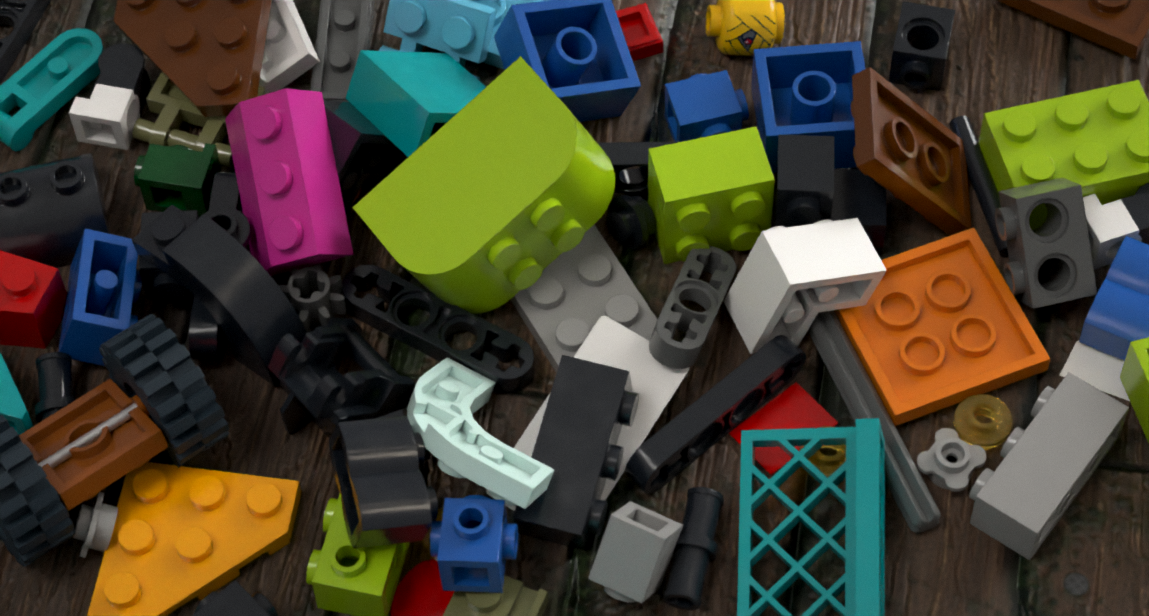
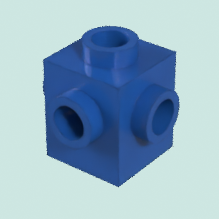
M483 495L445 498L442 521H433L430 533V553L432 557H438L437 561L443 591L503 593L506 559L516 560L518 549V525L516 523H508L505 500L491 499Z

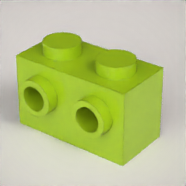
M340 493L338 499L330 498L327 503L323 518V532L327 533L322 550L314 549L310 556L306 582L313 586L319 609L353 616H388L410 542L353 549L345 526Z

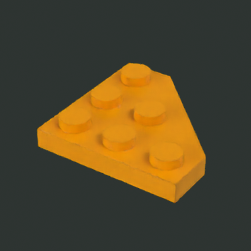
M147 462L142 467L133 469L126 474L117 505L118 514L108 549L104 552L87 616H168L195 597L202 600L208 594L240 575L239 569L265 552L272 555L290 543L302 493L300 482L184 466L177 467L176 465Z

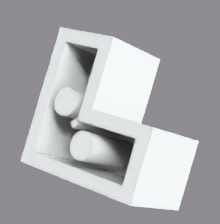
M858 218L838 221L826 219L814 224L787 228L775 226L761 232L723 302L750 354H754L779 335L787 336L794 344L799 346L819 312L866 305L887 270Z

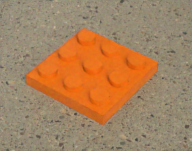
M974 227L881 260L887 271L866 305L834 310L895 426L1045 372L1049 367L1050 357Z

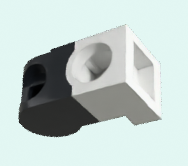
M119 43L108 47L99 56L98 66L100 75L90 99L75 97L69 115L78 142L128 150L133 138L134 124L142 115L147 102L146 98L150 92L151 82L147 70L144 68L145 59L142 51L137 46L129 43Z
M1149 183L1141 186L1135 195L1104 205L1100 203L1096 194L1083 197L1094 270L1112 264L1126 236L1149 245Z

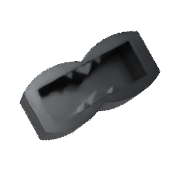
M407 416L337 422L329 440L330 457L336 484L341 493L345 526L353 549L423 541L432 522L437 519L438 502L434 488L426 486L422 473L419 468L423 467L425 460L424 443L421 435L418 432L413 433Z

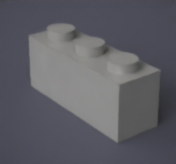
M1070 372L1067 373L1056 390L1047 386L1032 408L1030 415L1034 419L1026 430L1018 426L1006 440L1000 456L1004 459L997 469L992 471L986 468L974 483L969 494V498L975 501L970 524L1026 559L1031 560L1120 437L1129 407Z

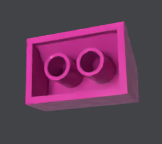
M285 88L239 102L225 118L242 210L249 221L251 229L249 240L251 255L263 266L270 276L289 272L293 268L301 269L354 255L322 92Z

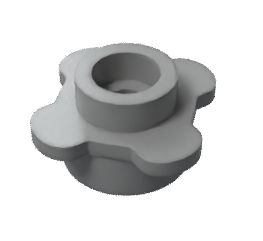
M940 429L935 434V443L931 448L918 455L917 467L920 472L927 474L930 480L938 487L955 492L962 491L967 488L973 470L984 466L986 452L979 445H969L961 440L954 429ZM948 456H954L957 459V461L955 463L948 462L946 458Z
M103 492L97 494L93 506L81 505L74 529L76 534L73 536L74 539L83 541L79 557L85 558L88 548L105 552L108 549L118 514V507L102 503L104 498Z

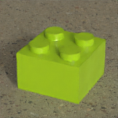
M757 126L648 149V204L655 216V236L664 264L678 261L685 262L692 249H710L709 246H714L724 251L750 250L755 245L761 232L771 228L775 179Z

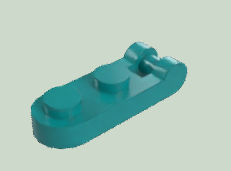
M83 28L65 31L0 86V141L13 151H20L30 143L37 128L100 74L98 60L104 48L101 38L95 32ZM15 106L21 108L13 116L8 114Z

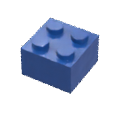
M547 0L511 5L494 35L504 70L521 56L579 122L621 116L641 87L612 0Z
M861 41L754 49L751 89L756 124L772 173L776 171L778 134L834 136V169L856 167L853 157L855 127L854 118L851 113V102L853 100L852 75L866 69Z

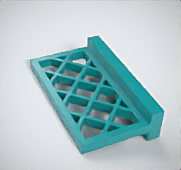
M879 418L856 419V427L741 430L737 616H759L769 606L779 616H792L776 599L799 577L820 596L801 616H818L828 605L840 616H885V439ZM823 445H846V461L829 478L808 460ZM793 446H804V447H803L800 451H798V450H797L795 447H793ZM755 447H780L792 459L771 479H768L755 467ZM802 467L821 485L797 506L779 487L795 471ZM845 478L846 494L837 487ZM754 479L762 485L755 494ZM831 493L846 507L845 517L827 534L807 514ZM772 494L791 514L768 535L753 521L754 510ZM801 521L820 541L800 561L796 562L777 543ZM753 534L761 540L754 549ZM844 534L845 549L837 543ZM830 548L845 562V574L826 590L806 570ZM771 550L790 570L766 591L752 577V567ZM752 590L761 597L753 606ZM844 590L845 607L836 599Z

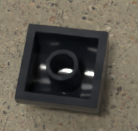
M93 153L0 172L1 251L58 268L71 265L84 229L110 234L98 168Z

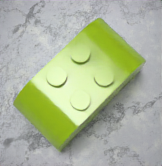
M520 56L352 208L394 259L429 291L446 303L458 306L472 314H479L502 306L520 290L532 286L549 264L563 252L570 251L580 243L584 233L607 210L614 193L615 173L613 165L604 150L566 105Z

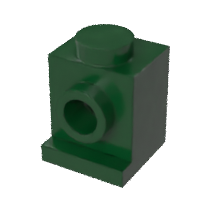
M205 143L203 151L200 152L182 145L169 147L150 144L146 155L138 157L134 170L135 186L141 189L146 209L164 212L168 207L174 205L181 211L197 210L199 217L208 212L214 176L216 172H222L216 145Z

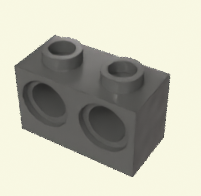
M1058 178L998 191L1001 208L995 210V223L1001 240L1007 243L1009 262H1006L1003 267L1004 279L1013 295H1015V298L1034 309L1097 295L1081 185L1065 178ZM1044 203L1047 208L1046 220L1039 228L1032 230L1029 224L1030 214L1036 206ZM1053 258L1055 261L1053 276L1048 281L1039 283L1038 270L1046 260Z

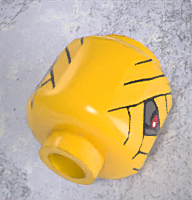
M717 0L716 5H708L705 19L706 35L715 37L716 45L724 55L753 56L754 49L772 48L774 44L781 43L784 34V7L781 2H776L775 0Z

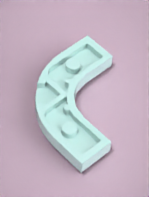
M448 357L424 373L415 385L407 408V417L413 432H418L421 435L426 449L439 459L438 466L443 472L456 478H467L488 489L495 499L505 500L507 505H518L526 509L547 490L555 470L504 444L487 433L473 419L472 414L489 402L496 382Z

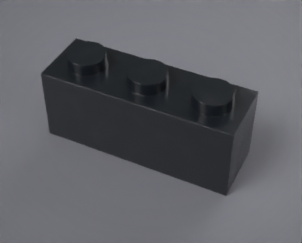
M562 355L531 458L549 466L555 471L547 490L526 509L518 505L516 506L513 519L518 525V534L586 551L590 534L600 535L608 507V502L601 500L606 479L616 480L623 458L624 448L618 446L617 441L622 425L632 426L639 402V393L632 392L629 371Z

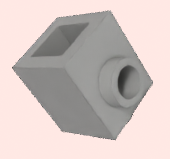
M628 502L611 514L588 579L603 585L604 591L617 600L643 603L661 587L683 525L634 502Z

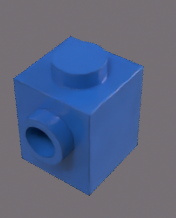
M727 70L711 74H696L688 79L665 84V119L674 142H683L741 130L742 121L749 118L745 94L742 89L734 90Z

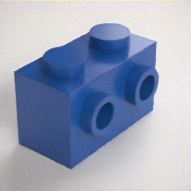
M84 229L70 266L58 352L69 354L73 360L104 366L103 356L99 350L100 345L138 322V316L132 315L131 309L132 303H136L139 298L142 279L139 270H136L138 254L131 238Z

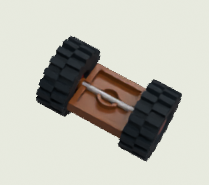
M154 314L146 316L100 345L99 350L103 356L102 361L110 372V379L20 435L13 427H10L4 416L0 415V541H3L10 554L14 555L16 561L20 565L22 564L23 567H26L76 534L68 511L80 503L92 499L102 489L133 469L142 467L158 453L167 457L172 465L181 467L229 435L227 431L229 426L223 418L225 417L223 409L215 401L217 397L212 388L205 382L199 366H195L190 358L191 354L184 345L181 346L174 332L170 328L167 329L164 322L159 317L156 318Z

